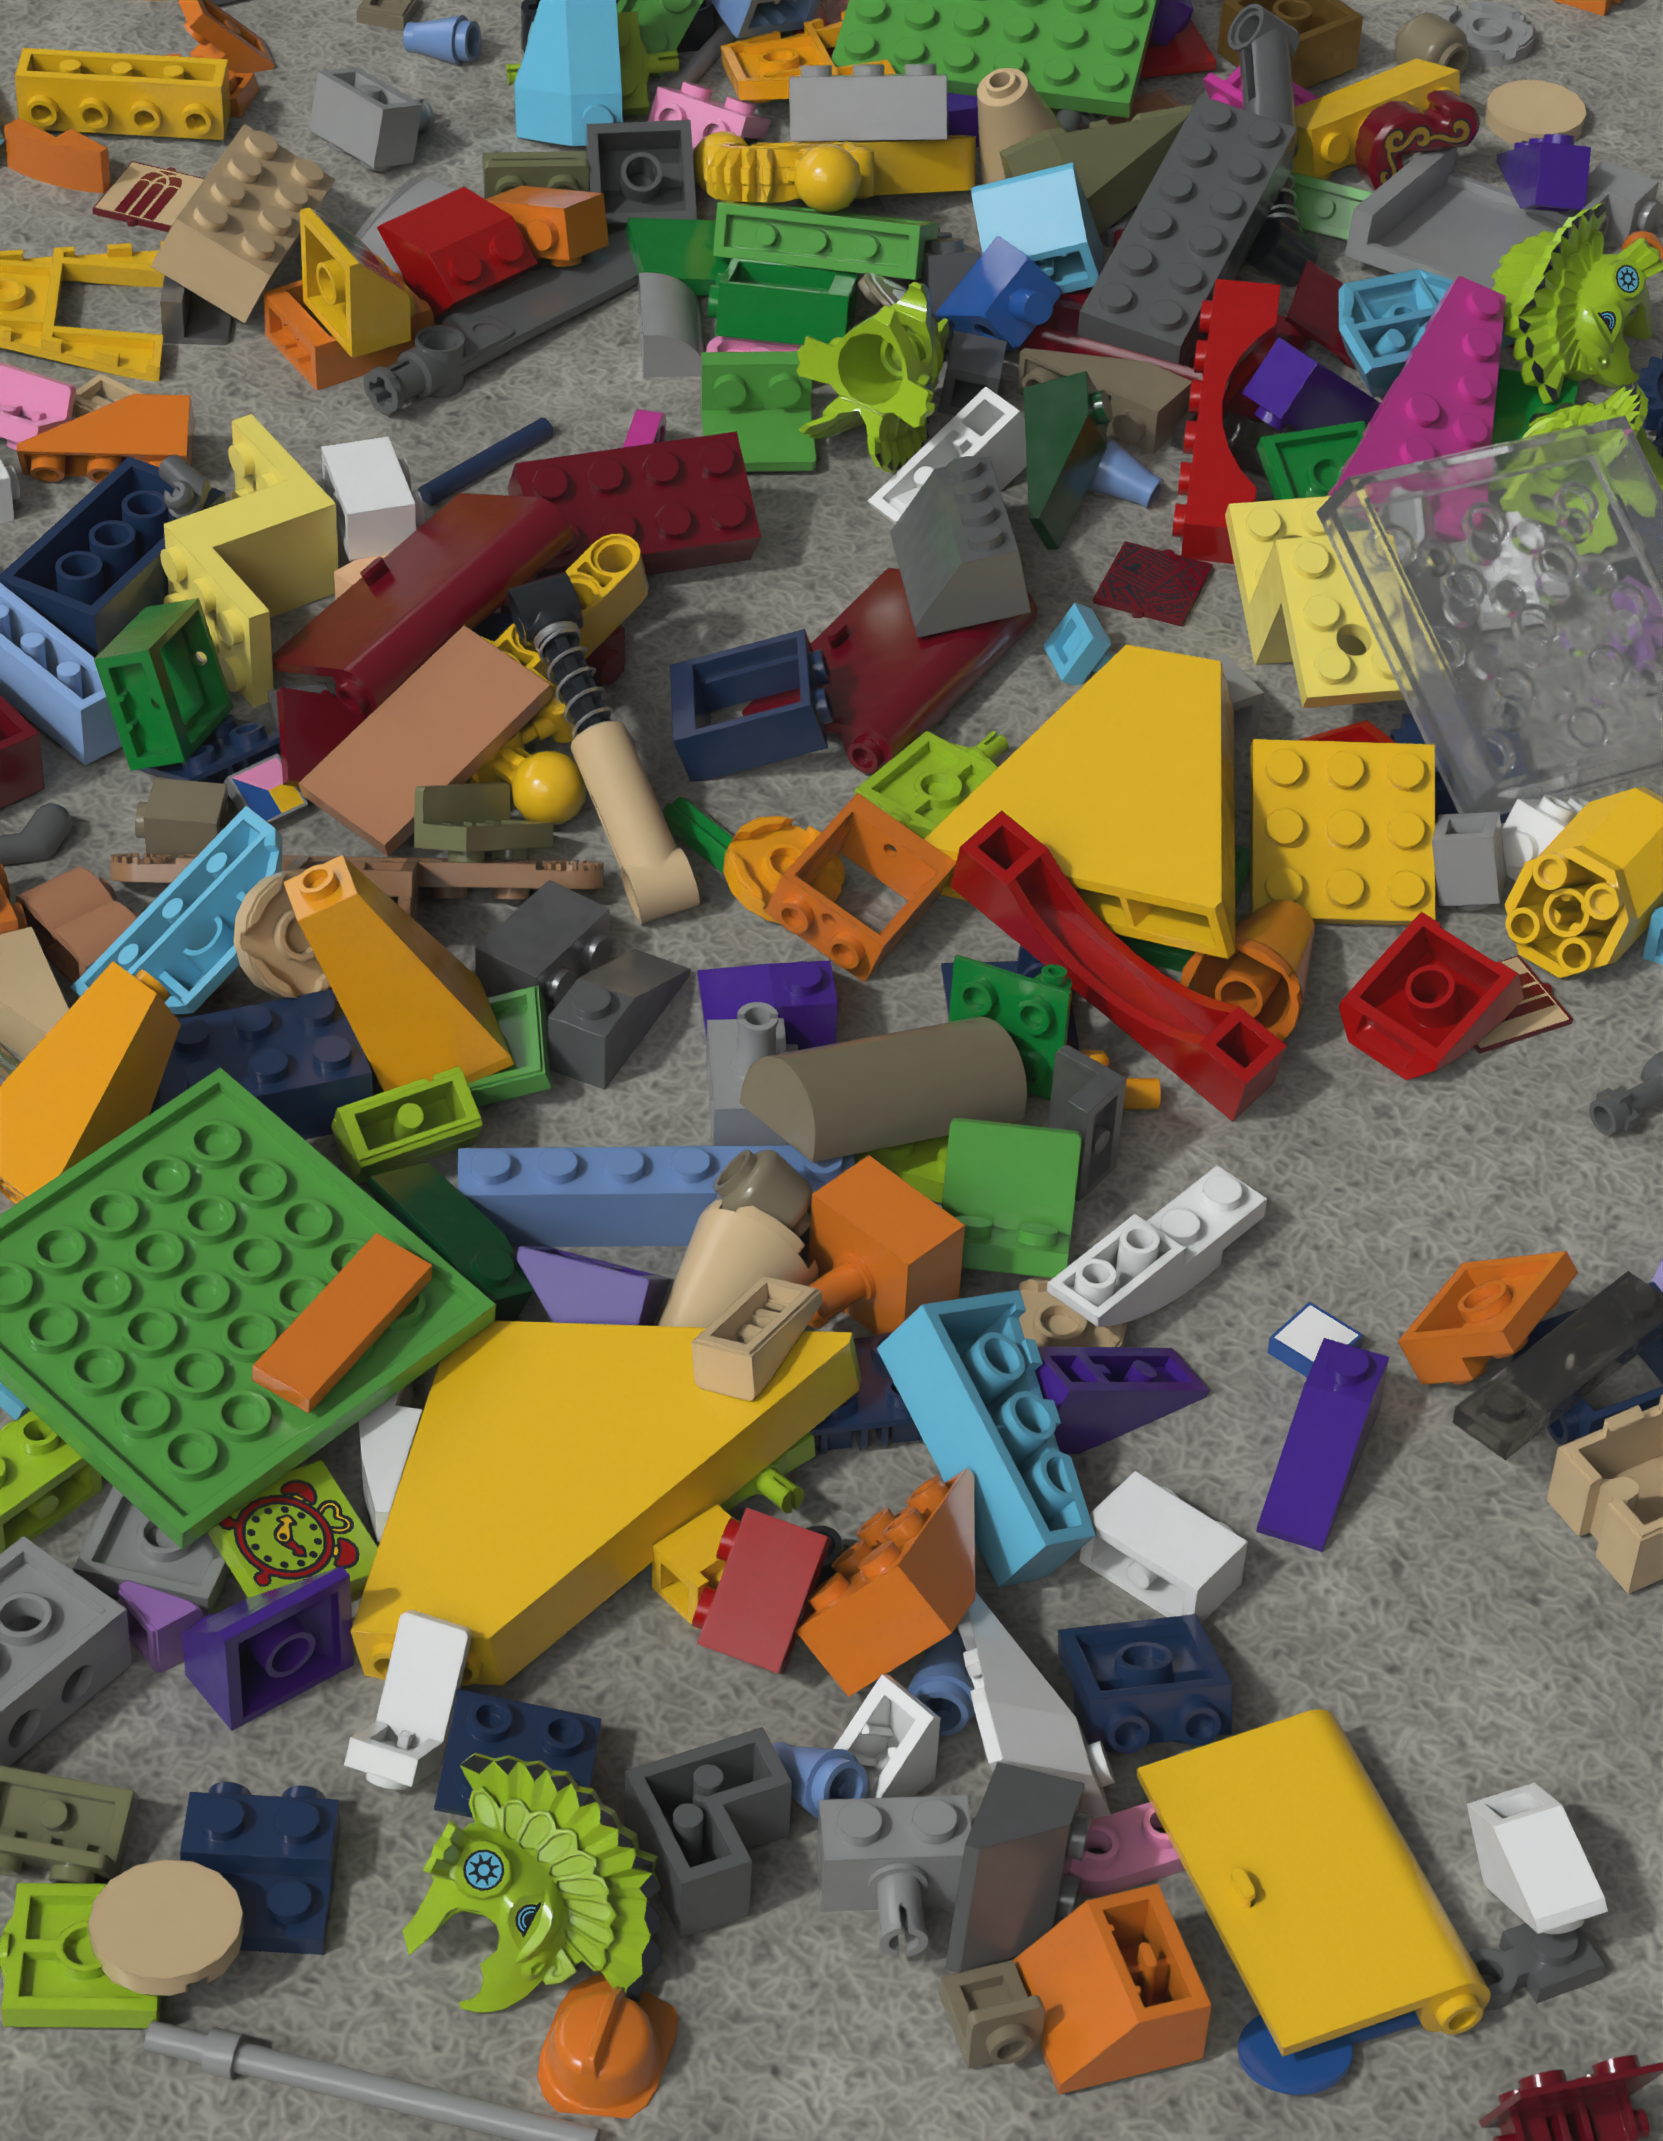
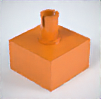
M870 1155L812 1193L808 1269L815 1260L819 1272L818 1280L810 1284L809 1287L822 1290V1304L808 1325L820 1329L830 1319L844 1311L878 1336L883 1333L894 1332L922 1304L959 1299L965 1225Z

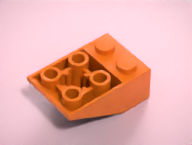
M966 1468L946 1482L939 1475L930 1478L906 1499V1503L909 1506L895 1515L887 1507L869 1518L856 1531V1535L861 1541L852 1545L833 1562L831 1567L835 1570L836 1574L821 1583L808 1596L807 1601L812 1608L795 1632L848 1697L879 1679L882 1674H887L952 1634L974 1602L975 1488L974 1475L969 1468Z

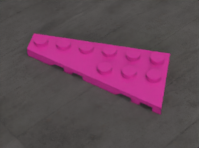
M1460 275L1447 288L1426 324L1425 332L1418 344L1408 355L1400 375L1393 381L1366 427L1358 447L1348 458L1341 470L1340 478L1327 494V496H1340L1342 511L1373 524L1387 483L1397 480L1418 487L1424 498L1433 524L1434 550L1445 554L1446 545L1481 542L1506 302L1505 295Z

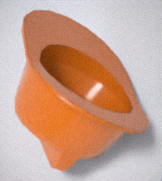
M603 1974L591 1976L572 1987L557 2009L540 2053L537 2078L544 2099L557 2112L618 2118H631L648 2105L658 2089L676 2040L678 2015L675 2007L645 1990H642L640 2002L636 2003L626 1997L623 1987L616 1986L612 1988Z

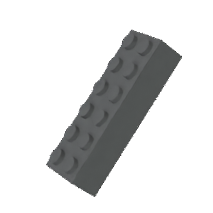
M1199 95L1079 313L1077 336L1188 366L1196 351L1197 339L1202 340L1205 334L1199 333L1202 300L1213 301L1216 279L1234 280L1291 173L1297 128Z

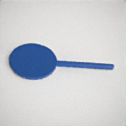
M1414 2010L1282 2057L1262 2016L1259 2015L1244 2027L1239 2036L1238 2059L1246 2074L1263 2087L1285 2094H1313L1335 2086L1347 2075L1352 2065V2045L1420 2025L1421 2022Z

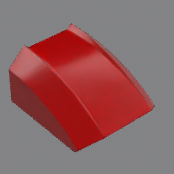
M1420 912L1341 1000L1339 1011L1350 1044L1403 1079L1409 1080L1436 1071L1469 1051L1498 1026L1524 999L1519 973L1500 961L1496 963L1444 930L1439 922Z

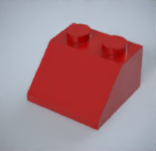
M465 186L377 227L407 285L420 299H424L429 304L434 320L513 283L538 264L512 215Z

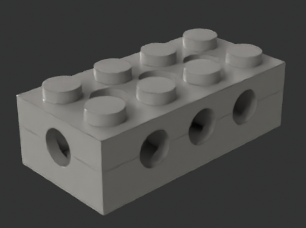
M24 1536L0 1554V1766L9 1767L132 1665L127 1609Z

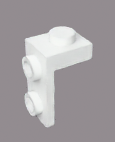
M1544 794L1541 800L1517 799L1501 830L1506 875L1516 881L1525 862L1537 858L1589 801L1577 796H1570L1568 801H1563Z
M408 1610L400 1616L376 1721L350 1737L344 1762L345 1766L366 1772V1779L370 1783L393 1790L413 1787L439 1769L443 1761L458 1689H460L472 1639L470 1628L414 1610Z

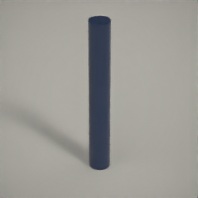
M541 417L418 488L422 501L433 506L553 436L552 425L546 418Z

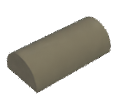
M973 1017L761 1057L750 1066L746 1073L741 1090L740 1104L813 1163L949 1135L950 1123L954 1118L1002 1123L1024 1120L1027 1103V1083L1021 1056L1007 1031L990 1018Z

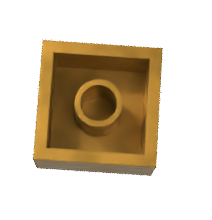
M1340 0L1223 1L1217 53L1237 67L1240 66L1239 53L1229 47L1227 41L1228 31L1237 14L1250 4H1259L1298 30L1300 36L1299 45L1291 59L1293 82L1300 87L1308 88L1357 67L1363 16Z

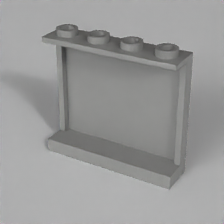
M1457 148L1425 151L1418 154L1353 209L1345 256L1394 274L1421 269L1455 280L1460 275L1492 289L1495 285V280L1491 276L1501 267L1498 261L1503 255L1508 253L1512 245L1522 243L1526 237L1537 236L1543 230L1556 233L1557 229L1565 224L1568 217H1575L1576 214L1520 209L1512 192L1453 172ZM1601 192L1583 209H1591L1600 203H1603L1606 207L1608 194ZM1608 215L1604 216L1599 231L1603 233V237L1609 225Z

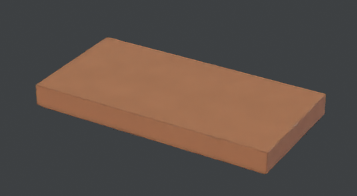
M463 626L298 783L302 796L389 857L414 833L416 787L464 784L554 697L551 685L478 634Z

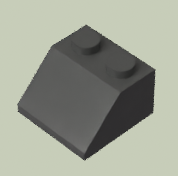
M691 120L586 124L585 147L586 160L589 162V192L604 193L607 227L626 226L628 217L697 220Z
M997 1762L964 1847L946 1959V1970L961 1973L1017 1957L1057 1925L1059 1919L1063 1920L1076 1909L1082 1877L1070 1875L1072 1858L1083 1860L1092 1825V1816L1080 1813L1085 1783Z

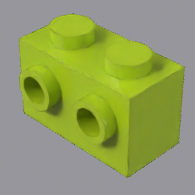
M33 1411L28 1412L20 1419L7 1423L0 1430V1554L23 1536L30 1541L34 1540L103 1490L101 1474Z

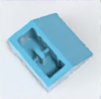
M1074 162L972 187L971 195L982 254L996 236H1000L1031 258L1061 289V294L1094 287L1103 270V245Z

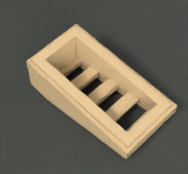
M767 1276L759 1278L691 1342L696 1385L704 1390L752 1401L769 1383L822 1304V1290ZM764 1308H769V1309H773V1310H777V1311H781V1312L778 1313V1312H774V1311H770V1310H765Z

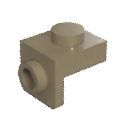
M1013 1960L941 1977L939 1996L968 2069L990 2063L1010 2064L1021 2060L1028 2054L1041 2051L1045 2008L1040 1996H1027Z

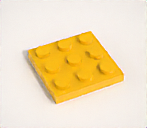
M1253 739L1250 745V914L1271 901L1289 900L1302 906L1310 914L1314 923L1408 926L1420 912L1435 920V866L1432 848V837L1435 830V744Z

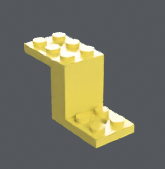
M252 414L232 420L233 445L229 446L228 456L235 474V491L231 493V500L165 523V549L161 551L160 557L164 572L168 578L169 595L164 597V604L199 598L227 687L231 692L239 691L254 708L268 703V691L274 690L270 617L335 594L334 571L339 569L336 503ZM197 652L203 660H207L203 652Z
M1339 495L1229 504L1225 518L1255 665L1293 662L1302 708L1417 699L1422 690V683L1390 531L1347 534Z

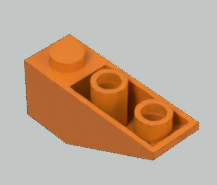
M132 394L17 443V455L22 474L31 475L34 479L42 482H58L64 476H86L91 481L100 483L128 457L160 467V464L166 457L178 455L192 466L195 418L190 395Z

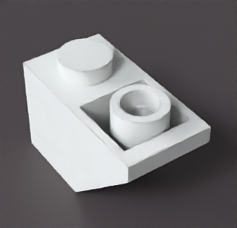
M1534 1782L1467 1804L1481 1874L1486 1887L1536 1933H1567L1582 1926L1584 1919L1608 1912L1603 1892L1562 1804Z

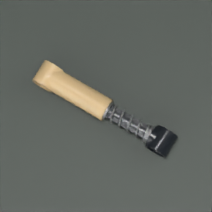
M563 571L507 589L508 605L517 633L524 646L532 645L539 652L538 655L541 661L549 664L547 677L558 686L555 693L557 700L566 705L563 715L565 720L574 725L572 732L574 740L570 748L621 869L624 890L639 924L642 925L699 906L698 888L690 863L683 850L675 845L626 725L619 721H611L609 718L613 710L604 706L601 696L605 690L596 686L593 679L596 669L589 667L584 658L588 651L587 648L579 646L581 637L579 629L583 628V617L575 589L568 574Z

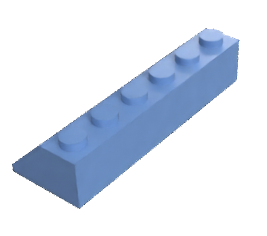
M791 1145L458 1148V1191L505 1234L512 1248H518L519 1246H688L699 1216L717 1198L718 1193L713 1189L714 1182L723 1169L741 1152L745 1150H750L753 1154L762 1150L777 1152L808 1180L813 1193L855 1165V1159L853 1154L812 1163ZM810 1204V1207H809L808 1210H807V1212H808L810 1215H811V1204ZM810 1225L800 1237V1240L805 1245L809 1244Z

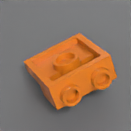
M1567 1251L1462 1263L1398 1340L1421 1385L1445 1382L1463 1385L1480 1377L1486 1371L1487 1362L1491 1357L1500 1359L1517 1353L1527 1344L1528 1335L1543 1316L1559 1304L1560 1295L1575 1278L1578 1271Z

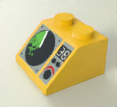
M312 208L301 209L303 302L351 358L411 341V317L415 315V302L409 288L406 285H401L388 271L384 260L376 257L361 239Z

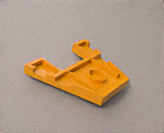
M846 11L841 12V22L824 26L823 20L820 18L803 22L804 32L781 38L780 32L775 30L720 46L722 66L739 100H747L751 103H765L773 99H789V77L801 76V66L832 65V75H853V65L835 67L826 51V48L835 47ZM888 59L861 63L884 64V74H896Z

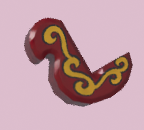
M1434 90L1427 95L1430 105L1425 111L1406 101H1390L1372 110L1359 128L1355 147L1356 167L1360 177L1375 191L1403 168L1402 154L1468 146L1477 135L1480 126L1476 110L1456 93L1449 90Z

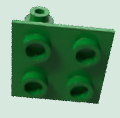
M957 954L954 957L948 1022L973 1017H987L1000 1024L1014 1041L1021 1056L1026 1075L1027 1093L1051 1101L1055 1053L1061 1047L1067 1045L1072 980L1067 976V970L1060 965L1050 964L1044 966L1041 974L1033 979Z

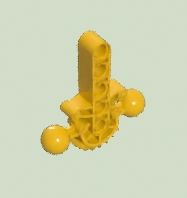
M720 131L703 137L693 149L694 180L708 195L721 201L782 203L794 199H802L807 206L817 212L832 213L848 207L854 199H867L874 195L971 190L972 187H976V136L949 135L947 139L758 142L749 146L743 138L735 133Z
M610 534L601 537L565 571L573 584L582 612L583 628L579 629L581 633L579 646L586 647L588 650L584 656L585 659L643 602L648 593L649 586L639 545L632 537L624 534ZM513 623L494 642L484 637L482 638L551 685L554 697L464 784L493 783L505 780L512 785L511 796L515 807L528 821L553 822V825H561L576 816L585 802L587 787L578 765L571 756L555 750L536 752L530 755L525 751L524 744L536 738L541 741L549 736H552L559 743L572 742L574 740L572 737L574 725L565 720L563 715L566 705L557 700L555 693L558 686L547 677L549 664L541 661L538 655L539 652L532 645L524 646Z

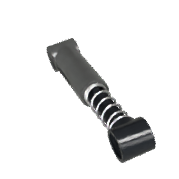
M1250 4L1243 8L1231 23L1228 31L1227 41L1229 47L1239 53L1243 110L1297 128L1291 59L1297 51L1300 36L1297 29L1259 4ZM1296 135V141H1295V148H1294L1293 158L1296 156L1297 151H1298V137H1297V135ZM1293 161L1291 171L1294 169L1295 166ZM1291 174L1288 176L1245 257L1246 262L1287 287L1297 286L1306 262L1310 260L1316 264L1318 257L1316 243L1303 235L1302 226L1297 219L1298 210L1292 206L1297 200V195L1291 190L1296 183L1295 177Z

